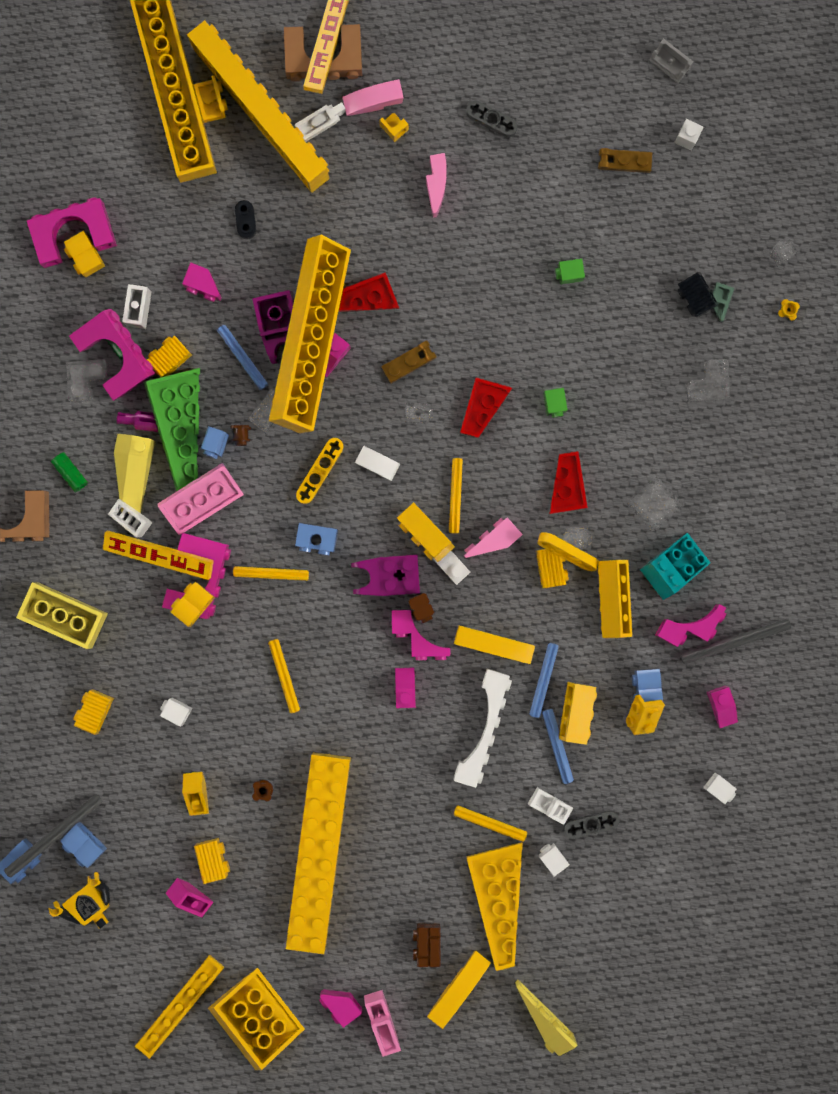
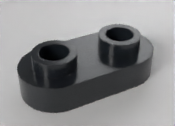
M242 200L235 206L237 232L243 239H251L255 236L257 230L255 211L251 202ZM247 207L248 209L246 212H241V208ZM247 225L250 228L248 231H244L243 227Z

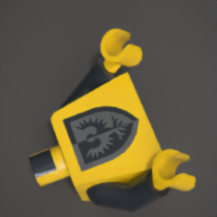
M95 872V879L87 876V885L62 904L63 907H60L58 901L53 902L56 909L48 908L49 913L53 917L59 916L83 926L93 920L100 929L109 922L103 914L110 906L109 887L99 879V873Z

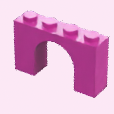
M90 198L85 203H74L66 209H54L50 211V214L35 215L32 219L27 220L41 266L47 268L63 263L56 238L59 229L69 221H82L88 225L94 246L98 251L117 246L105 205L100 198Z
M107 309L77 329L69 337L79 352L88 350L102 339L111 340L119 346L123 354L122 369L117 375L102 384L114 401L147 380L155 372L152 370L151 363L142 355L141 348L131 339L128 329L123 327L119 321L118 314L112 309Z
M182 533L178 546L179 551L214 560L212 575L205 589L218 598L221 587L218 586L219 581L224 578L226 568H223L225 560H229L231 550L228 549L229 545ZM167 589L162 608L172 610L171 605L177 598L181 600L185 593ZM214 600L201 614L200 618L209 619L210 616L214 615L216 605H213Z

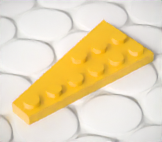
M522 842L466 856L496 971L515 966Z

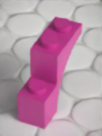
M716 604L705 617L691 623H676L669 619H664L655 636L675 647L684 644L687 638L686 632L708 642L709 639L712 640L717 632L715 628L718 622L721 623L724 620L726 607Z
M392 610V634H396V637H408V633H411L412 657H416V660H427V656H435V660H446V656H450V648L434 645L421 636L413 623L411 610Z

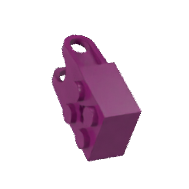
M290 290L252 298L260 336L272 365L277 363L278 348L285 344L294 304V295ZM276 310L281 313L278 319L273 317V314H276Z
M417 555L378 557L351 563L352 568L365 569L370 574L369 584L365 587L354 589L353 594L388 596L420 593ZM399 569L402 573H405V578H402V581H398L396 577L394 578V573H397Z

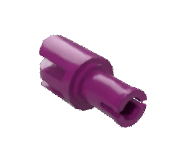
M137 411L135 414L118 412L117 424L133 425L136 430L158 432L152 412Z

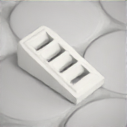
M121 499L117 500L108 513L110 517L135 537H142L152 524L148 518ZM121 508H124L120 516H118L117 513ZM129 512V513H130L129 516L127 517L126 520H124V517H125V516L127 515V513ZM134 517H135L136 520H135L134 523L131 525L130 523H131V521H132V520L134 519Z

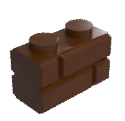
M423 593L408 601L411 609L414 610L413 613L416 620H421L422 623L433 619L432 615L435 612L432 605L428 604L430 601L427 594Z
M417 924V929H413V941H417V949H413V961H417V967H441L440 924Z

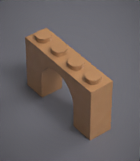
M360 24L341 25V51L331 62L327 77L330 80H337L340 77L357 79L358 76H362ZM284 27L285 73L287 79L300 81L302 78H306L311 61L305 53L303 27Z
M25 491L24 518L15 528L5 530L0 527V542H5V538H12V542H24V538H32V541H44V538H49L48 491Z

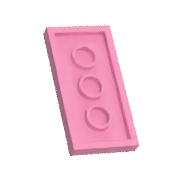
M221 463L157 505L177 534L181 535L244 494L225 465Z

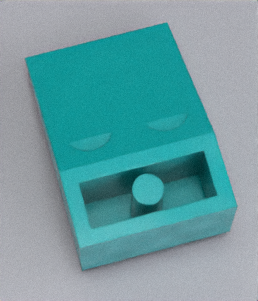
M686 533L648 562L640 571L664 600L677 593L711 562L691 536Z

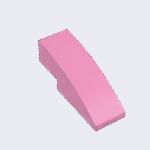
M400 80L373 85L343 96L346 116L382 110L385 106L401 104L403 102V93Z
M445 153L430 156L432 175L426 176L433 218L437 217L445 194Z
M383 990L364 995L365 1007L382 1057L401 1051Z

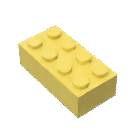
M32 582L16 618L85 649H92L108 613L41 583Z

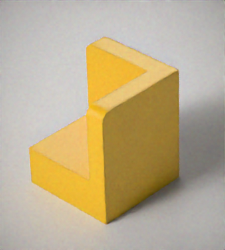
M392 113L385 120L384 118L379 120L380 126L394 142L409 130V124L404 118L400 120L395 113Z

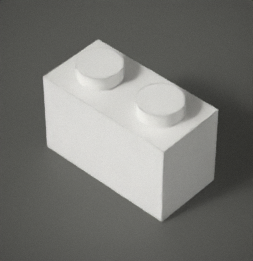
M128 284L122 321L127 327L146 329L151 291L148 287Z

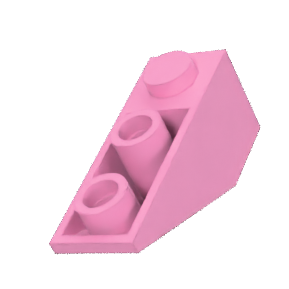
M508 517L505 520L500 518L493 524L494 530L490 533L488 531L484 532L479 537L481 541L476 546L472 543L464 550L466 552L464 557H473L508 548L523 534Z

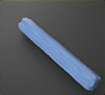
M226 325L219 327L217 332L260 390L266 388L268 383Z
M549 643L529 713L530 716L539 718L558 651L557 644Z
M552 709L544 710L542 715L563 784L571 783L574 779L563 742L559 739V729Z

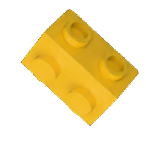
M215 75L211 76L212 80L194 84L204 123L226 118L225 111L228 110L226 100L221 99L220 93L223 92L221 82L216 81Z
M640 694L635 696L626 718V724L633 735L649 734L655 731L665 706L662 700L644 702Z

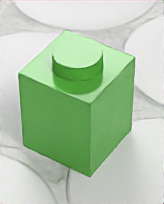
M582 259L559 262L558 268H555L556 279H560L561 285L584 280L585 273Z
M564 388L544 391L547 416L552 415V418L564 416L563 413L568 411Z

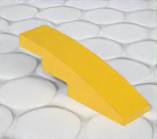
M458 625L454 644L527 664H531L535 646L460 625Z
M474 951L451 984H448L427 1015V1018L443 1029L466 1000L491 962L477 951Z

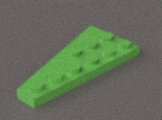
M200 368L144 382L176 491L198 478L197 435L199 434L198 392L200 391Z

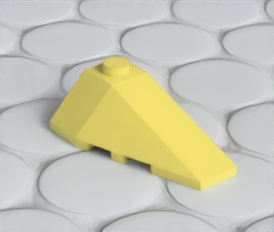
M118 434L114 458L119 499L141 513L155 441L134 435Z
M517 980L515 982L516 987L545 1041V1047L552 1054L555 1052L558 1056L576 1048L578 1045L574 1034L533 993Z

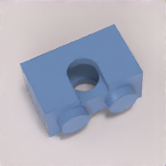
M299 523L295 546L300 547L299 551L311 552V549L319 550L318 554L330 555V552H335L338 530ZM316 534L320 535L322 539L319 545H313L311 542L312 537Z

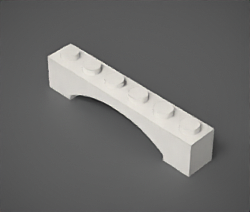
M486 669L481 686L486 690L488 700L485 729L472 753L464 761L459 760L453 778L455 782L475 788L477 783L481 784L484 773L481 770L483 765H487L489 759L487 750L489 746L492 747L495 739L492 733L494 728L499 726L501 717H498L499 710L504 709L506 699L503 697L505 691H509L512 682L507 674Z

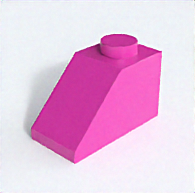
M334 333L325 373L326 378L351 349L350 344L336 333Z
M395 668L396 708H416L414 668Z
M722 686L708 691L707 695L719 728L737 723L736 705L730 688Z
M179 878L174 881L166 892V895L175 907L199 917H203L213 904V901L197 888Z

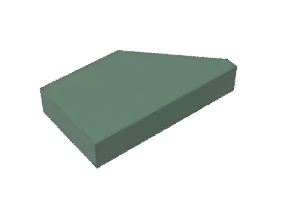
M716 282L712 294L719 306L715 307L714 311L719 321L723 322L734 288Z

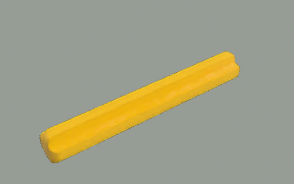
M453 458L449 533L454 534L459 533L463 464L461 458Z
M235 566L233 568V576L307 581L309 579V571Z
M271 640L268 644L290 713L298 712L300 707L279 640Z
M456 806L454 810V816L519 841L524 842L527 837V832L464 807Z

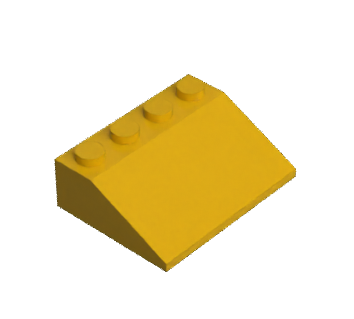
M258 968L243 978L208 1008L255 1070H263L305 1030Z

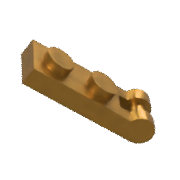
M608 148L599 149V156L601 157L600 162H598L599 170L651 172L652 152L610 150ZM608 157H613V163L608 162Z
M428 341L422 342L415 348L381 366L391 384L437 358L436 354L429 348L430 344ZM421 351L425 354V357L422 359L418 355Z

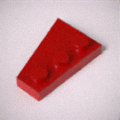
M386 272L343 288L339 305V312L399 309Z
M476 378L460 433L479 438L512 390V387Z
M579 452L559 454L549 514L588 508Z

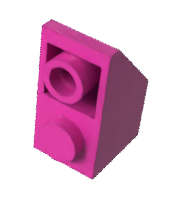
M190 262L182 283L187 288L186 291L193 295H197V293L203 294L205 299L212 302L215 299L221 301L222 297L210 271Z
M327 989L321 991V999L319 1000L322 1006L332 1012L331 1016L336 1024L340 1023L343 1028L362 1014L363 1008L351 993Z

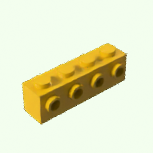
M628 560L598 561L602 638L632 637Z

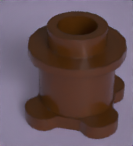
M231 425L230 429L233 430L231 442H235V446H247V442H250L248 430H251V427L249 425Z
M267 780L255 782L253 784V800L270 801L273 793L272 784ZM264 787L266 789V793H262L260 788Z

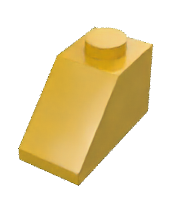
M203 772L183 774L182 793L189 815L209 814L206 782Z

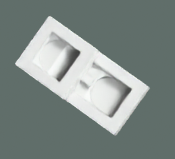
M363 446L355 461L356 464L392 481L400 465L398 462Z
M538 787L528 802V805L563 825L573 810V807Z

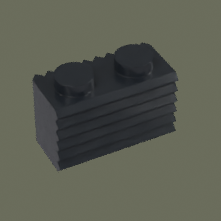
M697 272L678 283L680 287L677 289L682 299L685 298L689 304L687 309L692 316L695 314L696 317H700L719 306L701 272Z

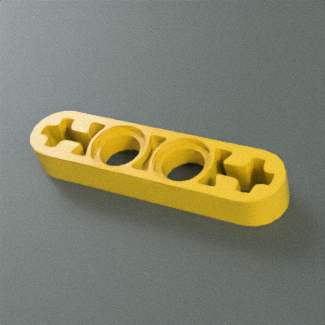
M331 438L324 446L297 490L296 497L300 503L308 504L314 499L343 452L344 445L340 439ZM339 442L338 446L340 449H335L332 453L335 456L334 459L330 455L324 454L326 450L330 453L332 449L331 443ZM322 458L330 459L331 464L328 468L320 466ZM312 474H318L320 476V482L318 484H312L310 482V476ZM308 483V485L316 489L314 492L310 489L308 492L310 498H305L303 501L301 500L302 496L300 493L306 492L308 487L304 485Z
M541 532L539 534L537 544L584 570H597L599 560L551 533Z

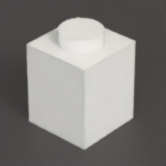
M686 119L674 143L692 151L703 126Z
M172 697L168 701L165 700L160 708L162 711L160 716L181 727L184 725L192 708Z
M714 773L703 787L724 804L733 800L737 790L717 773Z
M554 843L551 846L547 844L540 850V859L554 877L569 866L568 861Z

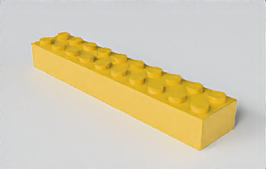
M130 0L176 175L180 183L216 174L217 170L171 0Z
M204 20L187 34L193 50L309 191L313 193L329 180L328 164L322 157H317L313 145L310 142H305L302 138L304 137L298 127L294 128L292 126V121L285 112L281 113L276 100L273 97L270 99L266 94L267 90L261 83L257 84L252 71L249 68L245 69L242 65L243 61L236 53L233 55L230 45L225 39H220L218 36L219 32L214 25L211 24L209 26Z
M323 235L307 239L269 417L270 422L297 433L314 431L351 249Z
M315 752L311 755L286 941L287 950L317 954L325 953L351 757Z

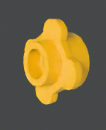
M788 299L782 300V307L778 311V315L780 317H787L791 321L797 318L796 313L800 308L799 303L789 301Z

